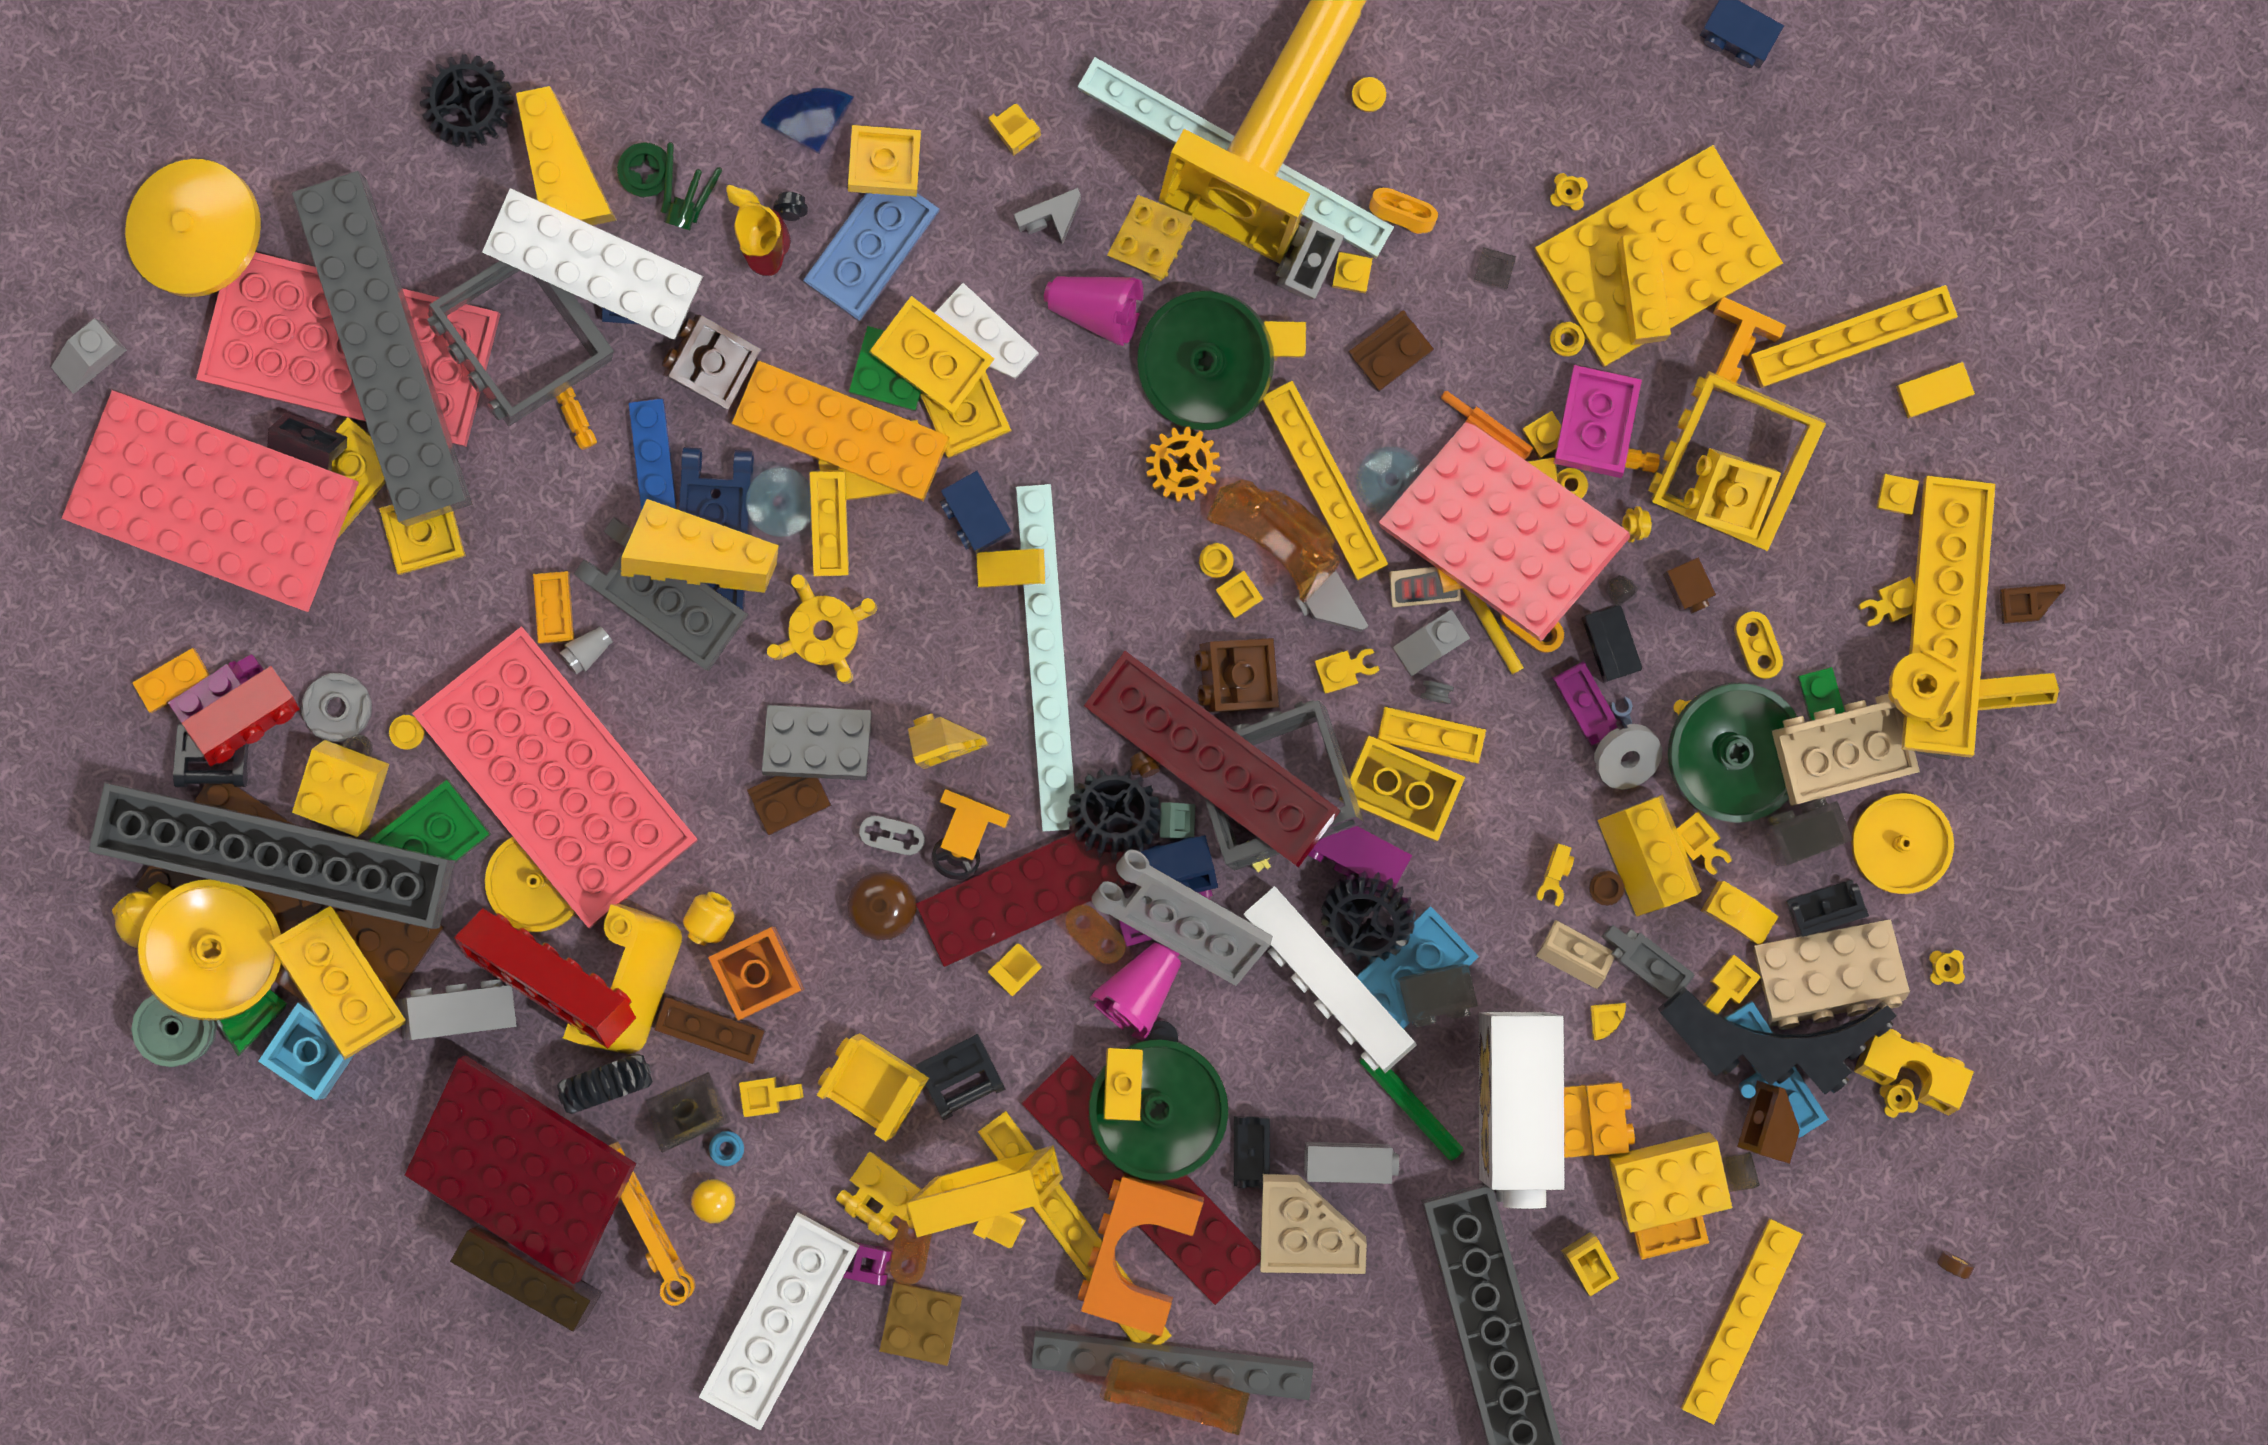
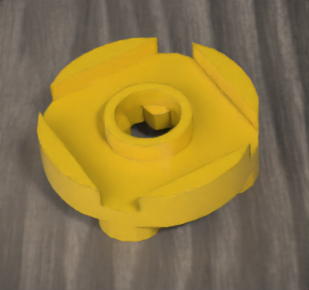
M1924 650L1905 656L1895 665L1889 678L1888 697L1896 705L1897 709L1907 717L1917 721L1932 722L1946 715L1955 707L1961 695V681L1959 682L1956 674L1957 669L1949 658L1936 651ZM1925 678H1929L1931 680L1929 686L1933 688V692L1921 693L1917 680L1922 681Z

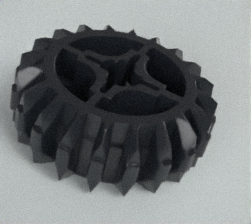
M462 54L460 64H457L453 57H449L447 59L449 68L444 69L441 64H436V70L440 73L437 78L432 74L427 75L426 78L433 84L432 87H421V92L430 97L420 101L422 108L429 109L422 115L423 119L426 122L433 121L429 129L433 133L440 132L439 138L443 142L448 141L452 137L454 147H459L463 138L469 149L474 146V138H477L482 146H486L487 140L484 135L489 133L492 138L498 139L499 135L494 129L495 126L498 125L503 129L508 127V124L501 118L502 115L506 117L513 116V111L504 106L514 103V97L510 94H505L512 89V86L508 81L502 82L505 74L502 70L494 72L495 64L492 61H488L483 65L482 58L476 55L470 64L468 56ZM463 76L480 77L489 82L491 86L482 88V86L468 87ZM453 82V94L444 100V104L441 105L444 90ZM462 88L472 98L470 100L471 106H469L472 114L463 105L464 93ZM490 98H493V105L489 114L481 121V108L490 102ZM449 114L452 116L465 115L471 126L459 127L452 125L444 119V116Z
M1114 768L1111 770V775L1107 776L1100 769L1097 773V779L1088 774L1085 777V784L1078 783L1075 787L1076 794L1070 795V807L1067 808V817L1071 820L1068 827L1070 831H1077L1074 837L1076 843L1086 840L1084 845L1086 852L1092 848L1097 849L1098 858L1102 857L1104 852L1110 853L1112 861L1116 859L1118 852H1121L1122 855L1131 849L1142 852L1143 844L1150 845L1153 841L1152 834H1156L1159 830L1157 822L1161 818V811L1157 809L1159 799L1152 796V785L1142 787L1144 781L1142 776L1135 780L1130 779L1131 772L1129 770L1124 773V776H1120L1117 769ZM1130 802H1133L1138 808L1142 818L1141 822L1135 819V814L1129 810ZM1087 806L1093 809V814L1099 818L1097 826L1089 819L1086 811Z
M1366 871L1360 873L1359 878L1351 873L1345 881L1339 879L1335 883L1334 888L1327 892L1326 901L1323 902L1321 907L1323 913L1321 925L1327 926L1325 937H1334L1332 942L1333 948L1338 946L1344 947V957L1350 952L1356 954L1357 962L1363 956H1367L1371 964L1376 960L1377 955L1384 962L1389 958L1390 953L1396 956L1401 951L1402 946L1405 947L1408 944L1410 934L1413 933L1415 927L1413 922L1415 910L1410 908L1412 903L1411 897H1402L1404 893L1403 886L1394 889L1392 887V878L1386 882L1381 881L1379 872L1374 875L1373 879L1368 877ZM1383 907L1387 909L1390 915L1384 911ZM1371 911H1374L1372 917H1371V918H1367V920H1366L1365 923L1363 924L1362 922H1363L1364 917H1365V916L1368 917L1369 914L1371 913ZM1346 920H1348L1352 924L1353 928L1348 924Z
M636 1054L561 1080L557 1085L558 1097L561 1105L563 1104L565 1112L574 1114L648 1088L653 1082L650 1075L651 1070L649 1064L645 1061L644 1055Z

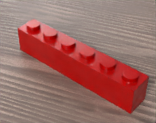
M482 908L454 937L466 958L607 1049L636 1019L630 1007L632 1001L619 988L610 989L604 980L595 973L586 974L577 962L569 957L564 960L548 943L544 942L540 945L524 928L515 929L510 921L500 913L493 915Z

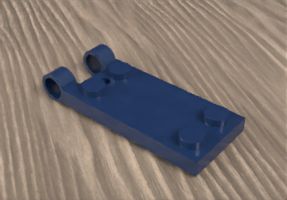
M684 447L681 463L679 510L749 535L754 452L735 450L733 480L700 478L702 448ZM714 489H719L721 492L720 497L717 499L711 496V492ZM706 583L744 610L745 590L720 588L719 584Z

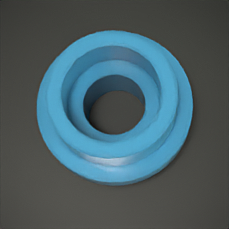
M723 1131L712 1138L709 1145V1153L713 1161L718 1165L732 1166L742 1158L744 1143L736 1133ZM729 1142L733 1145L731 1155H724L721 1152L722 1143Z

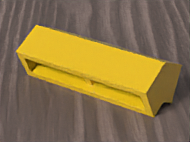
M2055 674L1980 680L1978 711L2055 704L2059 693Z

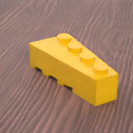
M547 86L516 93L538 201L590 225L616 221L562 106L551 87Z
M646 499L621 557V576L634 577V574L651 576L653 580L665 581L666 578L686 580L687 584L700 585L701 582L719 584L720 588L765 593L777 565L779 545Z

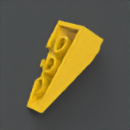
M933 713L913 720L915 726L908 728L915 763L923 769L989 746L985 737L942 717L934 719Z

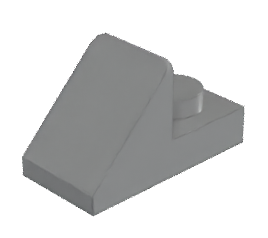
M1076 188L1015 213L1014 218L1019 231L1027 230L1028 234H1033L1047 227L1046 222L1052 220L1063 244L1081 201L1080 192Z
M1451 609L1395 645L1393 649L1410 675L1413 676L1469 640L1470 637Z

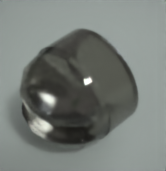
M1622 575L1612 578L1607 586V593L1616 606L1625 603L1638 591L1633 581Z
M353 735L343 744L344 748L356 751L359 742H362L364 746L361 753L368 757L372 754V742L365 735Z

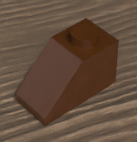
M1757 1080L1756 1092L1751 1099L1737 1147L1790 1164L1800 1129L1787 1092L1784 1088L1774 1085L1770 1086L1768 1083Z

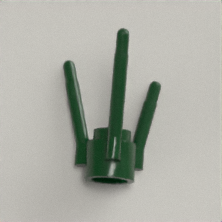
M669 142L667 144L664 200L660 212L666 214L665 223L690 231L692 224L697 223L700 211L722 173V168L717 167L696 204L692 200L702 174L700 169H697L694 173L685 200L675 197L674 202L671 203L674 144Z

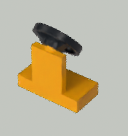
M945 789L940 802L954 807L956 810L945 837L935 844L931 859L933 866L941 875L954 880H963L975 874L979 867L980 852L978 847L988 822L1006 828L1011 815ZM940 846L946 849V851L936 854ZM975 857L976 864L971 868L967 858L973 860ZM947 860L953 866H961L965 872H950L943 868L938 861Z

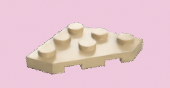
M1263 1174L1261 1272L1365 1274L1367 1242L1366 1236L1299 1175Z

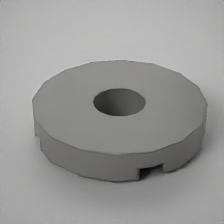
M329 673L317 679L307 688L302 699V716L307 726L315 736L330 742H344L356 737L366 728L371 717L372 701L367 689L358 679L343 673ZM339 697L345 702L346 709L343 715L334 718L328 713L327 706L330 700Z
M1629 724L1626 725L1628 728H1623L1622 730L1616 728L1600 741L1594 753L1595 769L1601 780L1608 786L1621 790L1634 788L1647 781L1656 772L1662 759V746L1658 737L1646 726ZM1634 751L1633 756L1629 760L1621 762L1622 757L1627 752Z

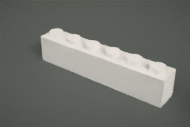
M1275 886L1244 913V916L1251 924L1273 936L1271 941L1272 948L1267 952L1280 967L1285 963L1289 965L1295 972L1290 978L1304 993L1310 989L1315 994L1318 1000L1314 1002V1005L1327 1019L1333 1015L1341 1023V1026L1337 1029L1350 1045L1355 1041L1358 1042L1365 1050L1360 1056L1374 1071L1380 1067L1386 1073L1416 1046L1415 1041Z

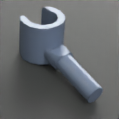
M1624 697L1628 710L1620 713L1616 710L1614 702H1612L1611 711L1615 718L1620 719L1622 725L1628 728L1626 725L1632 724L1630 717L1632 702L1629 698Z

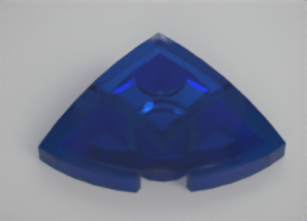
M812 88L811 91L796 95L791 94L777 102L765 114L760 123L820 154L835 126L839 125L854 96L830 88Z

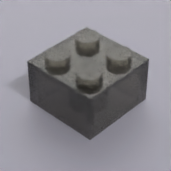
M1824 797L1799 805L1801 812L1797 814L1790 810L1767 818L1769 824L1761 827V830L1776 866H1788L1853 840L1838 801L1827 802Z
M1459 963L1394 978L1403 1020L1412 1022L1413 1026L1420 1027L1436 1023L1435 1016L1446 1014L1447 1018L1450 1017V1019L1471 1015L1470 1008L1478 1006L1467 964Z

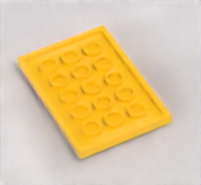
M1714 145L1534 248L1603 368L1644 345H1631L1617 246L1622 236L1657 232L1670 329L1715 304L1723 296H1729L1783 264Z

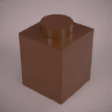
M1699 557L1663 574L1679 611L1689 608L1690 613L1693 614L1710 606L1708 599L1716 595Z

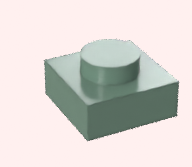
M1161 803L1160 837L1178 839L1194 837L1195 804Z

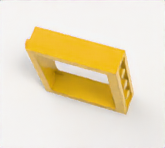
M1708 371L1705 378L1699 376L1691 393V396L1696 397L1691 410L1684 409L1677 424V428L1681 429L1680 435L1676 442L1670 440L1662 458L1667 461V464L1662 474L1655 473L1648 491L1653 493L1651 497L1653 503L1692 519L1685 514L1687 508L1684 507V500L1666 492L1714 386L1802 423L1806 426L1766 511L1757 538L1705 524L1768 551L1826 423L1821 418Z
M1054 1145L933 1178L907 1202L908 1226L910 1229H915L917 1237L1040 1205L1063 1179Z

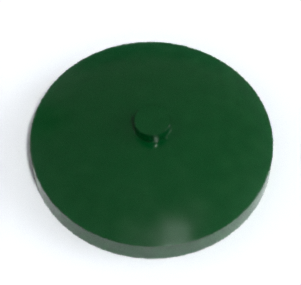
M1216 291L1190 292L1164 304L1146 325L1138 348V373L1146 396L1164 417L1185 428L1190 427V429L1194 430L1221 429L1246 418L1265 397L1274 371L1273 345L1262 319L1250 306L1240 299Z
M1725 683L1700 693L1681 711L1674 723L1669 738L1668 763L1677 789L1695 809L1722 821L1749 822L1773 813L1788 801L1789 796L1772 731L1784 728L1783 721L1798 717L1797 714L1779 695L1764 687L1753 684Z
M1148 1040L1125 1048L1143 1050L1140 1121L1104 1119L1105 1064L1093 1082L1088 1100L1089 1126L1098 1148L1115 1167L1139 1179L1150 1181L1172 1180L1194 1172L1215 1153L1226 1131L1228 1099L1219 1074L1204 1056L1178 1042Z

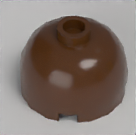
M874 872L861 878L851 889L847 901L848 916L854 928L863 936L877 941L892 940L904 934L913 923L917 911L916 896L910 884L900 876L889 872Z

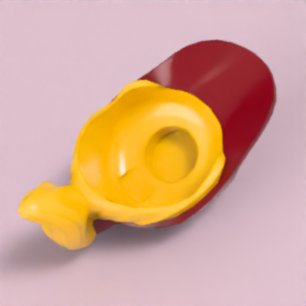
M727 185L726 192L730 203L739 207L734 229L740 244V250L749 267L759 275H775L780 270L784 256L791 244L790 234L785 222L778 212L761 205L758 197L753 192Z

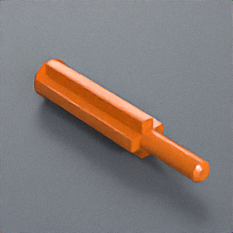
M1444 391L1441 395L1443 401L1467 417L1465 422L1475 425L1524 460L1528 458L1533 447L1477 406L1473 410L1449 391Z

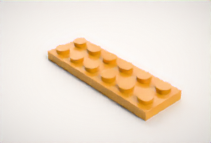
M759 360L732 421V425L922 502H924L950 440L949 436Z

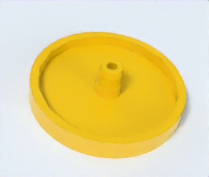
M1899 793L1884 796L1874 801L1861 813L1853 829L1851 848L1857 868L1872 885L1890 893L1911 894L1931 887L1945 874L1953 856L1954 837L1948 819L1934 803L1918 795Z
M514 837L506 840L494 852L486 869L485 890L488 901L496 914L500 913L506 917L514 928H524L528 932H543L555 929L575 915L576 912Z

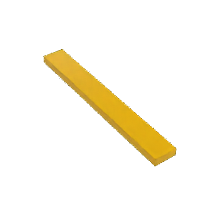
M1007 1111L978 1131L998 1160L1035 1150ZM1059 1183L1040 1205L1033 1206V1208L1087 1281H1090L1094 1268L1088 1267V1262L1093 1246L1101 1248L1102 1240ZM1116 1260L1117 1266H1118L1120 1272L1122 1273V1275H1123L1128 1281H1130L1131 1283H1133V1282L1131 1281V1279L1128 1277V1275L1126 1274V1272L1123 1270V1268L1120 1266V1264H1119V1263L1117 1262V1260ZM1120 1324L1132 1342L1161 1345L1172 1337L1166 1327H1164L1161 1337Z

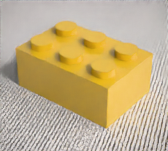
M1372 736L1366 737L1349 776L1360 810L1433 842L1439 840L1465 779L1460 774Z
M1710 1132L1632 1150L1629 1153L1608 1156L1623 1223L1630 1233L1732 1208L1718 1141Z

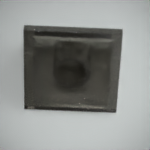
M709 1072L646 1100L657 1143L662 1153L731 1122Z

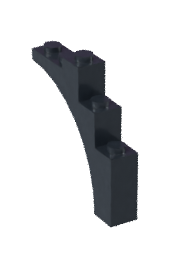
M1684 986L1658 1008L1664 1018L1715 1076L1721 1072L1723 1075L1731 1072L1740 1063L1737 1058L1743 1054L1770 1086L1774 1082L1781 1084L1794 1073L1792 1067L1798 1064L1825 1095L1829 1091L1836 1093L1848 1083L1849 1079L1847 1076L1852 1072L1843 1061L1846 1058L1853 1060L1859 1056L1867 1047L1864 1043L1874 1035L1880 1037L1893 1026L1891 1020L1897 1016L1882 1001L1860 1017L1835 1028L1808 1034H1776L1753 1030L1725 1019L1703 1005Z

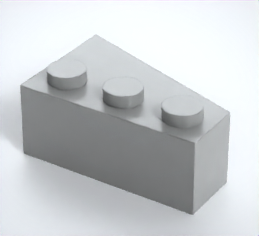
M499 979L480 982L481 989L467 990V983L446 986V993L432 995V988L410 990V998L398 999L399 1010L406 1020V1024L401 1026L402 1040H416L517 1027L512 987L510 985L502 986V980Z

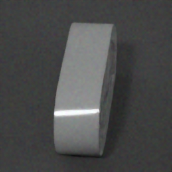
M871 816L866 818L860 826L859 834L862 841L871 847L904 855H914L922 850L925 844L923 831L913 824L880 816ZM875 821L880 822L882 830L891 832L890 837L880 836L876 839V842L870 840L871 835L866 833L867 826L872 827ZM908 830H913L914 837L919 838L918 845H911L910 850L904 849V842L894 840L895 833L906 835Z

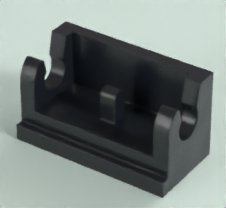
M1853 880L1785 900L1797 937L1808 936L1869 916L1857 883L1854 884Z
M1234 1116V1186L1238 1188L1257 1187L1263 1189V1174H1270L1269 1116Z

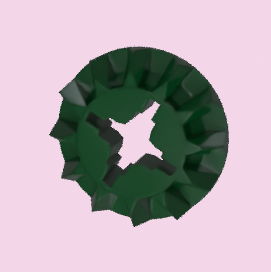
M647 142L637 143L627 148L621 155L617 166V174L621 185L630 194L641 198L658 196L664 190L667 153L658 145ZM646 156H648L649 166L659 171V173L648 174L647 180L643 184L641 174L631 169L642 167Z

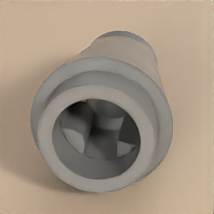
M599 626L597 629L565 644V649L559 654L568 667L577 675L582 670L586 672L613 641L606 631Z

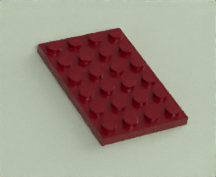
M464 1055L457 1060L404 1176L567 1281L576 1284L581 1280L637 1163Z

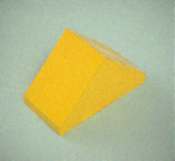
M1589 1232L1561 1250L1589 1296L1594 1295L1619 1279L1600 1241L1593 1233Z

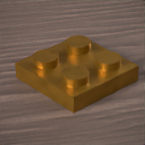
M894 1282L879 1352L948 1366L963 1296Z

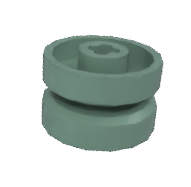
M152 995L144 1000L135 1012L131 1031L134 1045L144 1058L156 1065L175 1067L194 1062L206 1054L215 1041L218 1025L216 1020H197L177 1014ZM176 1022L179 1026V1031L176 1033L174 1030H169V1023Z

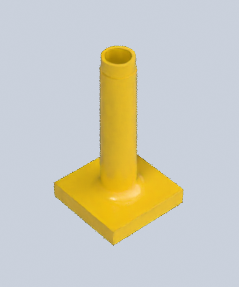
M1310 0L1228 149L1225 150L1183 129L1170 154L1159 202L1193 216L1194 220L1280 264L1297 231L1310 193L1276 175L1360 18L1361 10L1367 0Z

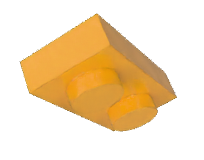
M191 648L132 683L149 713H153L210 674L196 649Z

